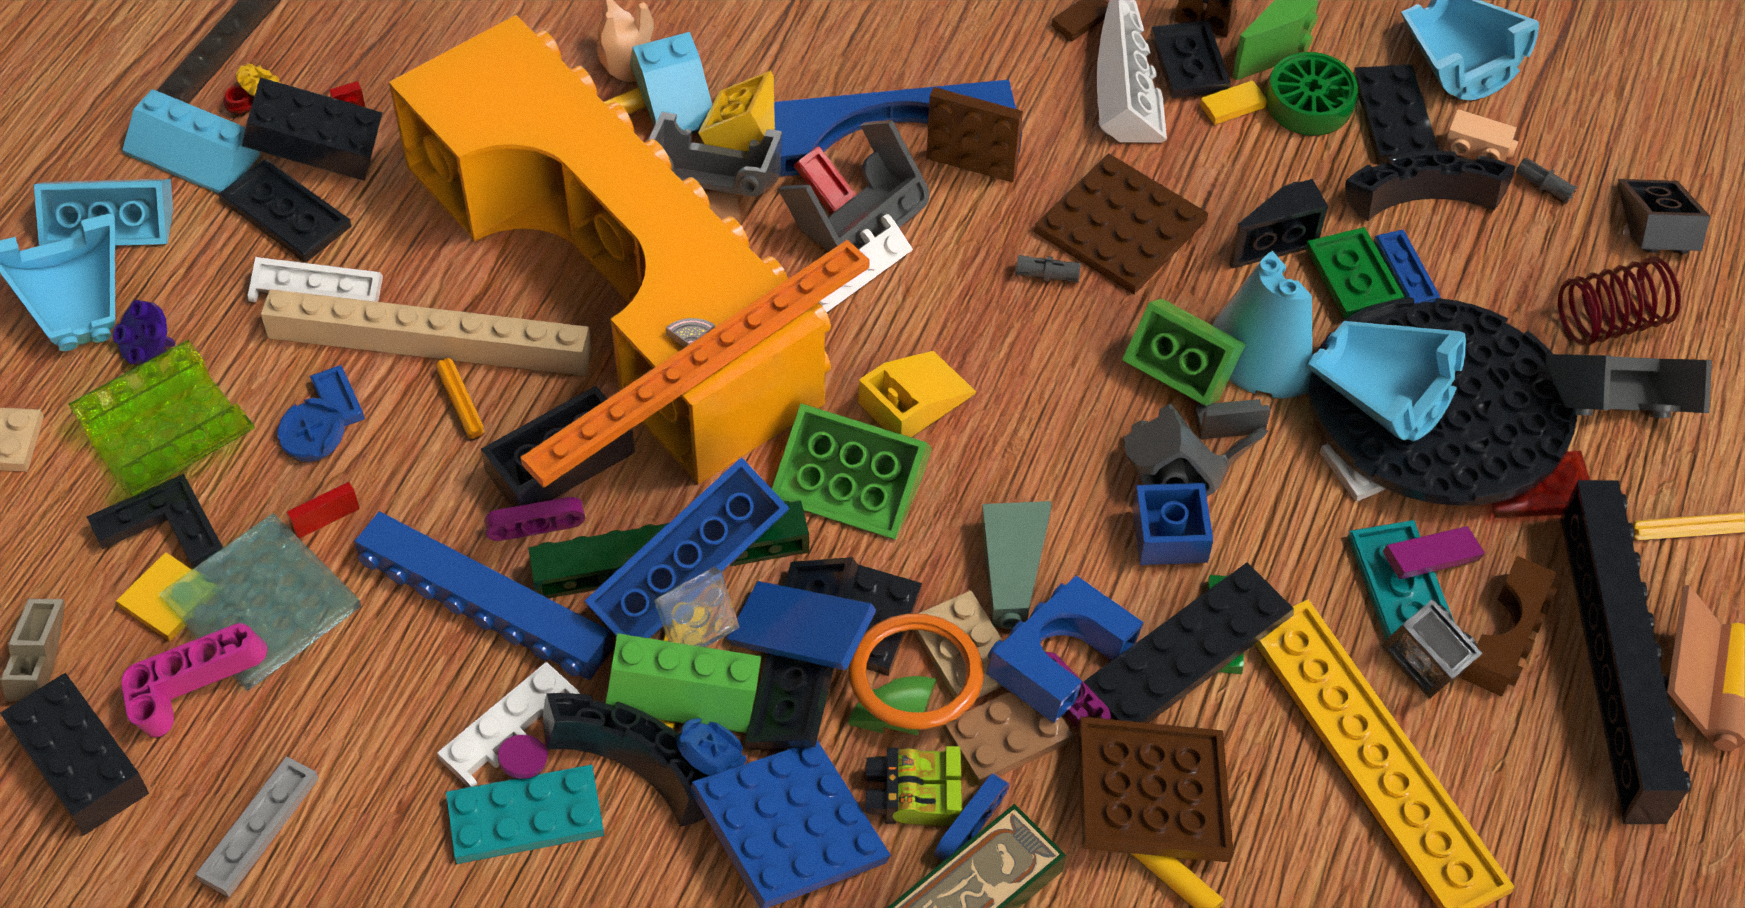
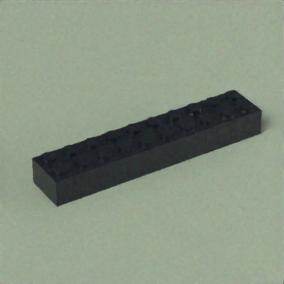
M1577 480L1560 520L1623 824H1667L1674 812L1678 810L1679 804L1685 795L1689 793L1691 781L1689 773L1684 771L1681 760L1683 745L1681 739L1677 738L1675 733L1676 714L1674 707L1669 706L1668 678L1661 671V647L1654 640V616L1652 612H1648L1646 604V583L1641 582L1639 573L1641 566L1640 555L1634 551L1633 546L1634 528L1632 523H1628L1626 515L1627 497L1621 493L1619 480Z

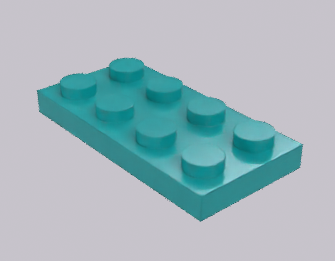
M592 764L538 774L526 779L517 778L446 792L456 864L605 836Z

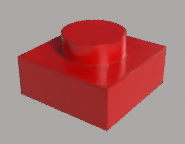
M358 81L329 89L331 98L366 107Z

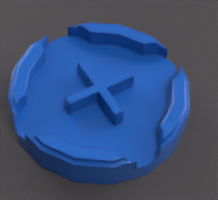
M309 398L304 400L305 403L299 406L293 405L280 420L277 434L281 447L288 456L297 461L313 462L323 459L332 453L342 440L345 430L342 415L332 403L320 398Z
M699 718L688 720L676 736L677 747L682 756L693 767L709 776L744 765L746 762V755L743 756L741 753L743 746L739 739L731 731L716 722L710 721L707 725L700 723L702 719Z

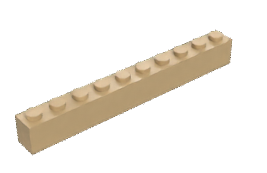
M273 289L269 290L261 312L268 338L437 359L450 358L454 361L580 376L586 375L592 352L589 327Z

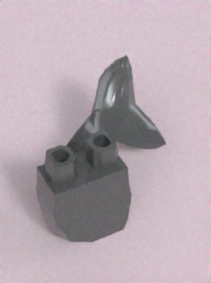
M1168 404L1159 409L1157 418L1150 422L1140 420L1131 426V433L1124 436L1125 451L1144 485L1205 483L1206 495L1209 496L1221 486L1232 463L1255 443L1264 438L1268 430L1261 427L1235 442L1222 456L1216 455L1193 433L1173 405Z

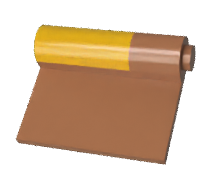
M1685 585L1682 589L1667 692L1711 744L1722 751H1733L1745 743V624L1729 623L1721 625L1690 585Z

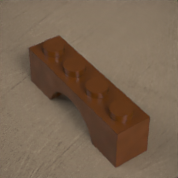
M1516 557L1497 599L1510 612L1514 628L1499 635H1481L1477 648L1482 654L1467 666L1462 677L1463 680L1499 696H1503L1508 684L1515 687L1523 667L1517 665L1520 657L1525 660L1527 659L1535 640L1528 637L1531 631L1539 632L1546 616L1545 613L1540 612L1542 605L1544 604L1549 607L1558 589L1552 586L1557 572L1522 557Z

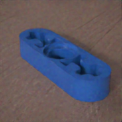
M994 773L991 774L942 837L934 856L941 861H945L978 834L1003 801L1010 783Z

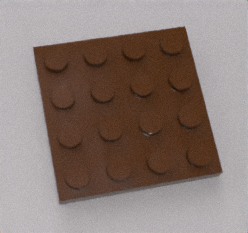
M1108 153L1035 223L1034 232L1135 295L1207 221L1208 212Z
M1080 717L1078 740L1083 849L1231 862L1234 852L1223 730Z

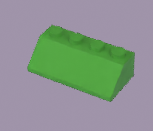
M617 633L606 704L615 706L616 702H621L639 709L658 720L685 724L688 720L699 718L702 719L700 723L708 725L710 721L716 722L729 731L747 734L756 694L761 656Z

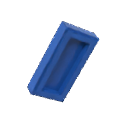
M342 365L310 376L318 398L327 400L338 409L344 419V427L365 419Z

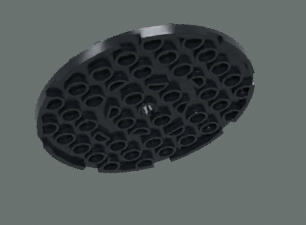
M1413 298L1391 300L1365 308L1345 319V321L1460 331L1465 333L1466 338L1462 371L1456 370L1455 380L1451 384V386L1457 387L1447 410L1434 428L1425 436L1415 441L1409 439L1405 441L1397 438L1315 373H1311L1309 398L1317 426L1335 453L1359 474L1385 489L1408 498L1441 505L1470 506L1495 503L1525 493L1543 482L1560 465L1567 454L1575 433L1577 415H1572V408H1565L1545 367L1546 354L1553 353L1529 331L1521 332L1507 323L1508 318L1491 310L1443 298H1436L1435 302L1414 304ZM1332 332L1328 334L1326 339L1321 344V349L1327 350V339Z

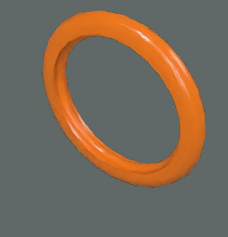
M903 614L877 623L864 634L849 663V681L852 691L861 705L875 718L891 726L904 729L926 730L943 726L957 719L972 706L982 688L984 664L979 649L969 635L957 625L941 617L928 614ZM923 630L936 633L952 642L962 654L966 665V679L958 696L948 705L928 712H906L895 709L881 701L869 686L866 666L870 653L884 638L898 632Z

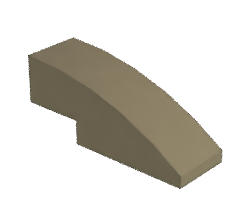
M28 599L9 641L8 647L11 656L0 679L6 701H20L49 683L60 641L65 608L64 599Z

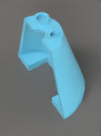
M1431 0L1427 8L1423 9L1421 5L1417 4L1401 12L1405 24L1439 84L1446 92L1462 100L1484 98L1507 85L1520 72L1517 67L1524 57H1530L1539 31V22L1537 20L1482 0Z
M113 213L81 220L83 233L81 236L19 251L15 237L0 240V275L49 340L58 345L60 351H70L77 348L79 344L90 341L95 343L104 342L112 336L110 330L115 325V217Z
M1273 251L1261 260L1217 315L1212 326L1246 343L1229 378L1232 383L1253 394L1257 390L1271 393L1272 398H1291L1309 393L1312 373L1308 369V362L1312 356V296L1298 280L1286 279L1282 273L1286 270V266Z
M1343 321L1337 330L1329 335L1326 343L1327 350L1320 348L1317 353L1311 356L1308 362V369L1394 436L1405 441L1406 439L1415 441L1425 436L1434 428L1447 410L1457 387L1451 386V384L1455 380L1456 370L1462 371L1466 349L1465 333L1451 330Z

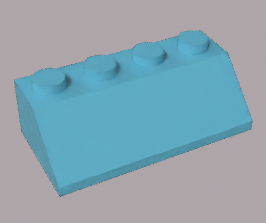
M153 89L133 109L122 149L123 153L129 157L218 194L243 176L261 156L259 151L242 147L246 127Z
M171 179L60 181L34 184L39 246L83 235L81 220L113 213L115 217V245L168 244L173 214Z

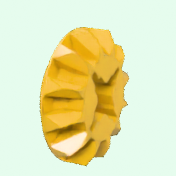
M248 63L246 66H240L236 73L238 83L247 93L254 97L260 77L279 82L278 76L272 75L270 70L263 69L261 65L255 67L253 64Z

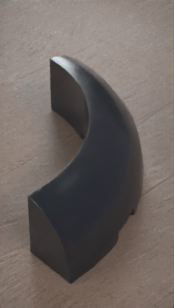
M1452 151L1404 153L1388 157L1386 163L1375 167L1367 165L1355 172L1346 180L1345 194L1351 208L1367 221L1391 206L1422 199L1457 200L1480 205L1495 211L1508 190L1515 166L1480 155L1477 156L1476 160L1457 157L1456 152Z
M546 693L543 708V727L547 750L566 749L589 752L609 758L630 768L647 780L663 796L673 811L679 827L694 824L706 818L691 794L690 787L693 781L708 777L709 775L693 767L682 756L677 747L676 736L678 733L655 717L621 702H616L615 706L603 702L592 701V696L585 694Z

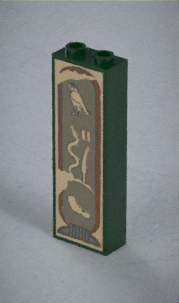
M1013 804L887 908H1020L1063 872L1066 854L1019 807Z

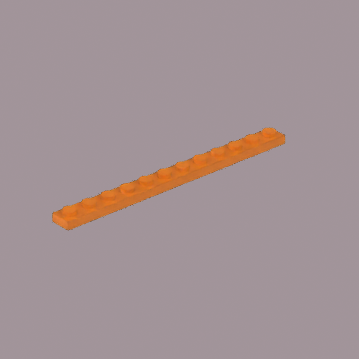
M844 241L521 456L522 466L543 488L869 269L870 259L850 241Z

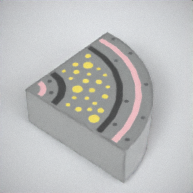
M698 318L682 319L666 327V335L685 348L714 329L715 325Z

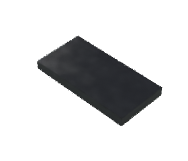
M267 159L261 161L219 193L221 202L305 263L352 227L351 220Z

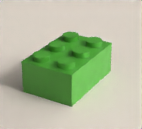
M1158 299L1148 303L1122 360L1201 404L1208 406L1219 401L1246 343L1168 301Z

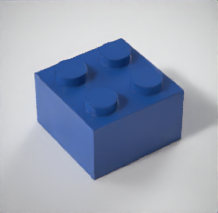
M1205 483L1136 485L1132 510L1140 565L1208 563L1213 544V534Z

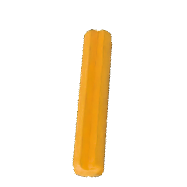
M450 358L439 360L436 364L437 372L467 437L470 439L481 437L485 432L484 426L453 360Z

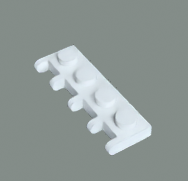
M889 214L881 217V222L886 229L876 237H874L869 229H865L860 233L865 244L859 250L870 259L869 269L821 300L819 303L826 312L913 250Z
M255 257L248 301L257 302L259 292L269 293V290L273 289L378 302L383 275L380 272Z
M545 662L437 752L438 758L468 788L477 785V782L472 774L486 762H489L495 768L499 766L497 753L501 744L512 736L527 735L524 730L543 716L546 693H580L551 665Z

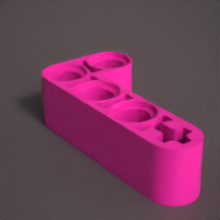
M238 623L131 665L124 672L121 681L126 714L129 721L150 737L163 736L171 729L174 723L171 699L260 664L267 654L266 642L249 626Z

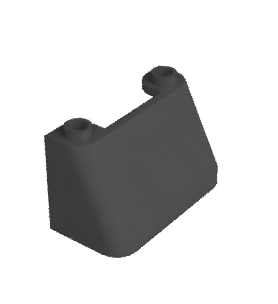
M661 112L648 139L656 140L664 148L671 162L672 171L682 181L692 177L699 182L703 189L745 196H757L777 182L781 171L783 131L767 129L761 141L751 140L749 152L692 143V129H685V131L681 129L676 123L677 114Z

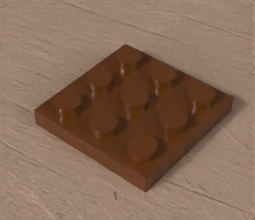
M933 87L929 98L926 159L1013 182L1017 174L1023 111Z

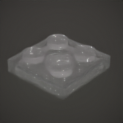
M715 566L654 600L669 642L707 647L740 628L722 572Z

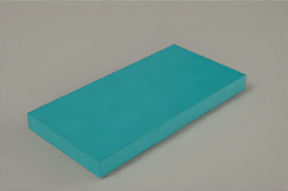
M1414 520L1350 530L1347 536L1385 640L1432 599L1438 605L1446 608L1451 614L1434 571L1399 580L1382 552L1389 544L1421 537ZM1410 638V641H1411L1413 644L1417 645V644Z

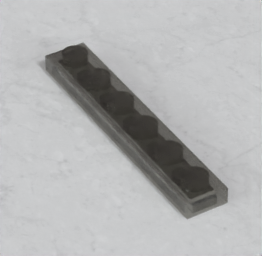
M238 0L156 91L189 104L281 0Z

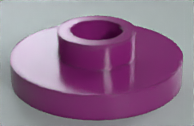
M512 736L501 744L498 751V763L500 768L511 777L520 779L531 778L538 775L545 768L547 750L544 744L533 736Z

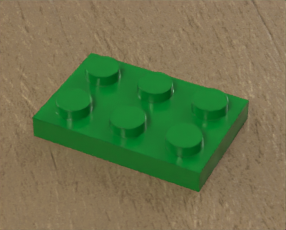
M1365 227L1307 241L1306 251L1344 319L1375 304L1404 299L1402 291Z

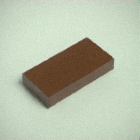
M1079 0L1052 18L1051 26L1073 41L1105 19L1108 2L1106 0Z

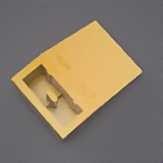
M929 351L885 362L860 378L858 403L885 430L913 437L975 395L976 391L934 351Z

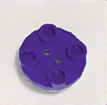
M134 300L130 308L125 312L120 324L116 325L113 330V340L119 344L123 358L133 365L145 366L151 364L157 357H166L169 352L165 347H173L176 344L172 338L167 336V322L162 309L151 302Z

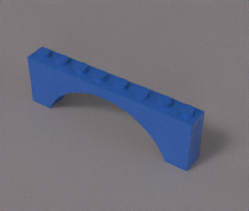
M1009 79L933 86L1016 109ZM933 87L774 102V130L783 131L781 171L779 176L800 175L793 166L796 162L818 146L825 152L843 137L861 130L860 125L864 122L893 120V122L928 124L929 98ZM1021 131V136H1020L1019 153H1020V147H1021L1022 131Z

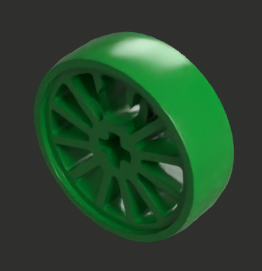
M1301 52L1283 58L1273 68L1266 88L1267 109L1273 119L1292 132L1310 136L1325 135L1342 128L1350 119L1358 96L1357 81L1348 66L1332 56L1317 52Z

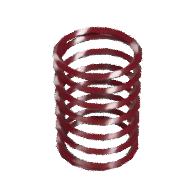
M1650 256L1649 258H1644L1640 263L1632 261L1627 266L1618 265L1613 271L1603 269L1599 274L1591 272L1585 278L1576 276L1574 279L1568 278L1561 285L1557 305L1560 320L1568 336L1578 345L1587 347L1595 342H1604L1609 338L1616 339L1623 334L1630 335L1637 330L1644 331L1664 323L1670 324L1676 320L1680 311L1681 292L1676 275L1669 264L1659 257ZM1649 264L1656 267L1665 287L1666 307L1662 317L1657 314V290L1651 274L1646 269ZM1662 266L1671 278L1676 298L1674 313L1669 317L1672 303L1671 287ZM1634 267L1638 268L1637 278L1635 274L1631 271V269ZM1619 271L1624 272L1623 281L1617 275ZM1605 275H1610L1609 285L1603 279ZM1629 277L1634 284L1638 297V309L1631 297ZM1645 277L1651 290L1652 305L1646 293ZM1591 279H1597L1596 291L1589 282ZM1615 281L1623 297L1625 314L1617 299ZM1601 284L1607 294V298L1610 304L1611 317L1609 316L1608 311L1604 305L1601 293ZM1569 285L1568 299L1571 314L1582 333L1589 337L1587 340L1579 339L1574 335L1565 316L1563 296L1565 288ZM1575 285L1582 291L1585 311L1592 323V333L1586 329L1577 313L1574 301ZM1644 306L1651 314L1649 320L1643 317ZM1630 309L1637 317L1635 324L1629 320ZM1616 312L1623 320L1621 327L1615 324ZM1602 314L1606 321L1609 323L1608 331L1604 330L1601 327L1603 320Z

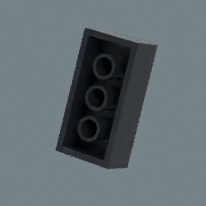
M260 77L247 120L242 147L365 181L383 112Z
M597 386L588 389L481 448L485 472L512 507L553 500L635 453L633 429H630L544 488L522 466L521 456L607 400Z
M66 672L0 712L15 739L84 836L149 794L139 772Z

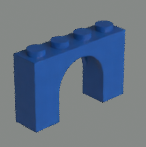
M1076 575L1066 585L1061 583L1055 589L1049 601L1046 603L1040 602L1026 622L1019 621L1004 642L999 640L993 645L988 654L990 662L986 674L1051 722L1055 723L1075 704L1082 680L1052 660L1045 653L1040 642L1057 635L1072 636L1083 640L1107 658L1113 660L1137 643L1144 622Z

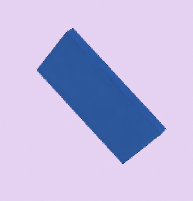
M757 581L727 640L733 646L846 670L876 609L871 603Z

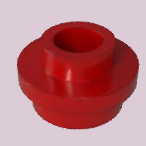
M241 85L230 87L225 92L223 103L226 110L231 113H244L251 109L254 96L247 93Z

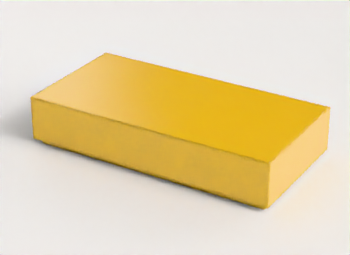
M1252 80L1202 97L1200 106L1212 123L1216 125L1266 108L1268 100Z

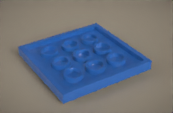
M818 740L816 747L791 748L693 781L690 787L691 794L759 908L772 907L886 864L891 856Z

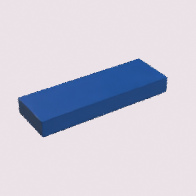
M1404 229L1374 237L1373 242L1402 291L1404 298H1413L1414 304L1435 302L1436 298H1441Z

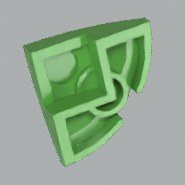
M922 676L902 677L894 679L892 682L872 691L881 701L895 709L906 712H927L936 679ZM860 702L854 708L848 721V725L882 734L885 727L917 736L920 731L891 726L875 718Z

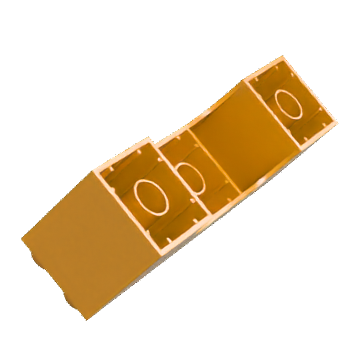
M517 15L389 81L407 168L474 241L493 233L512 229H535L553 233L571 242L629 303L626 308L611 318L619 391L684 349L683 346L666 335V327L682 319L698 318L709 321L717 327L788 279L785 270L775 258L767 256L761 260L749 248L748 237L735 218L727 216L721 220L710 209L707 194L697 180L688 177L682 181L672 171L667 153L656 140L650 139L644 143L634 133L632 121L626 110L619 103L613 102L606 105L597 96L596 86L591 76L583 67L578 65L570 69L562 61L560 50L547 31L541 30L535 34ZM818 302L641 422L698 485L792 426L800 403L815 408H820L825 404V374L831 370L830 360L825 352V334L831 330V323L825 309Z

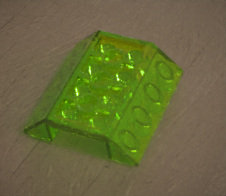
M189 340L182 342L68 404L94 450L125 493L131 496L143 492L255 429L254 424L237 403L232 406L212 380L204 359Z

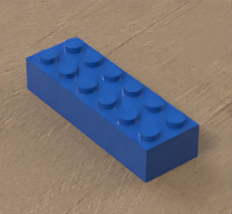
M741 457L584 601V604L616 638L618 633L651 639L789 510V507Z

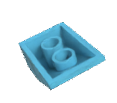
M690 32L633 46L630 66L654 127L661 112L677 114L676 123L684 131L685 129H692V133L699 132L712 107V102L702 63Z

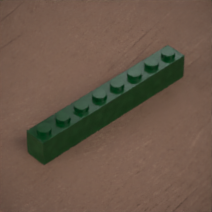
M801 500L793 502L783 501L789 507L787 513L730 566L809 553V531ZM669 523L660 525L649 524L637 529L614 530L602 535L591 537L579 536L568 541L544 542L538 546L528 547L535 591L546 598H554L597 590Z

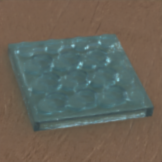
M274 513L159 593L160 598L182 620L183 624L197 639L231 625L242 623L249 626L266 642L267 654L260 664L232 675L247 691L361 607L360 600Z

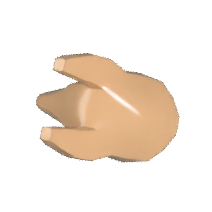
M603 0L601 7L603 17L597 31L599 42H597L598 57L609 74L625 82H634L636 79L630 66L633 46L651 42L650 39L654 29L652 14L648 6L643 2L638 4L637 15L634 19L629 12L624 11L614 0Z

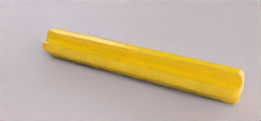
M1745 512L1636 520L1633 522L1634 539L1650 540L1745 532Z

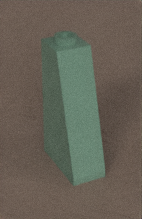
M1051 501L982 504L981 531L990 617L994 627L1013 629L1019 621L1026 622L1028 620L1049 526Z

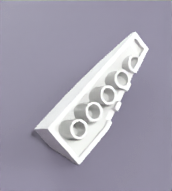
M1109 0L1100 38L1097 62L1099 126L1105 134L1111 135L1119 142L1162 143L1167 140L1163 96L1161 89L1155 88L1152 79L1157 77L1155 68L1152 65L1149 66L1146 56L1150 54L1148 43L1145 42L1140 34L1144 31L1137 3L1135 0Z

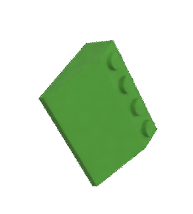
M800 403L772 490L782 501L793 502L801 500L804 511L896 540L923 479L932 447L927 442Z

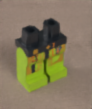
M946 746L945 751H919L916 749H902L898 751V748H887L886 756L866 757L865 780L868 782H885V789H866L865 813L885 815V824H896L897 821L905 824L951 826L962 812L960 746Z

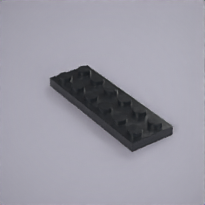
M853 557L794 561L790 563L785 586L850 599L858 564ZM767 653L745 740L747 746L751 750L816 747L834 668Z
M1246 562L1091 675L1084 683L1109 708L1111 717L1114 720L1149 723L1294 616V608Z

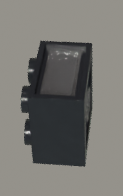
M1433 599L1402 624L1381 645L1429 699L1482 654L1477 648V643L1473 637L1463 632L1452 621L1449 611L1443 606L1438 605Z

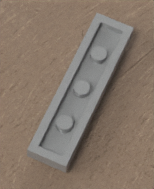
M286 756L195 875L198 881L230 897L318 781L317 772Z

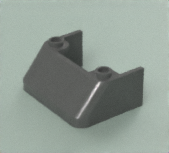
M893 120L864 122L860 125L874 151L864 160L862 165V174L868 186L830 217L825 213L810 185L781 186L778 189L800 230L828 252L846 240L859 249L865 244L860 235L863 230L869 229L874 237H876L886 229L881 222V217L889 214L900 228L921 211L929 201L928 186Z
M1546 354L1545 367L1565 408H1572V415L1593 416V409L1651 411L1650 417L1671 418V412L1709 413L1712 360Z

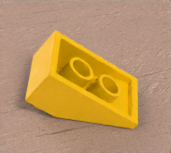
M771 70L719 91L698 132L705 145L749 151L751 140H758L759 142L764 138L767 129H775L774 75Z

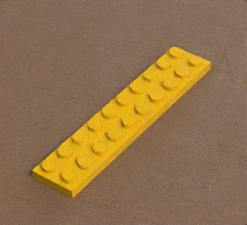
M1309 599L1292 606L1294 608V616L1255 645L1438 908H1483L1511 894L1515 886Z

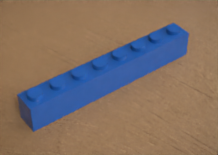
M380 511L354 541L358 552V559L365 567L371 570L378 569L386 573L397 584L403 585L405 583L415 588L422 597L428 600L434 598L443 603L452 613L457 615L462 613L472 618L479 627L485 630L493 629L502 634L511 644H521L531 649L538 658L544 661L552 660L561 665L572 676L580 675L591 680L613 650L610 630Z

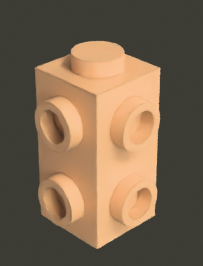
M1458 109L1443 150L1456 152V155L1474 160L1480 155L1505 162L1506 157L1513 158L1519 141L1513 140L1517 127Z

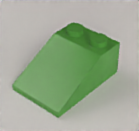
M1274 0L1240 35L1232 78L1236 80L1275 67L1279 61L1289 55L1301 53L1302 51L1306 52L1313 41L1311 32L1318 20L1316 11L1319 1Z

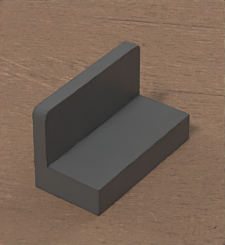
M1260 399L1213 403L1208 406L1203 404L1195 405L1194 415L1200 439L1249 435L1261 427L1266 429L1271 411L1269 405H1261Z

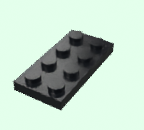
M1413 64L1354 68L1353 74L1357 81L1358 97L1377 164L1386 163L1388 157L1404 153L1439 151Z

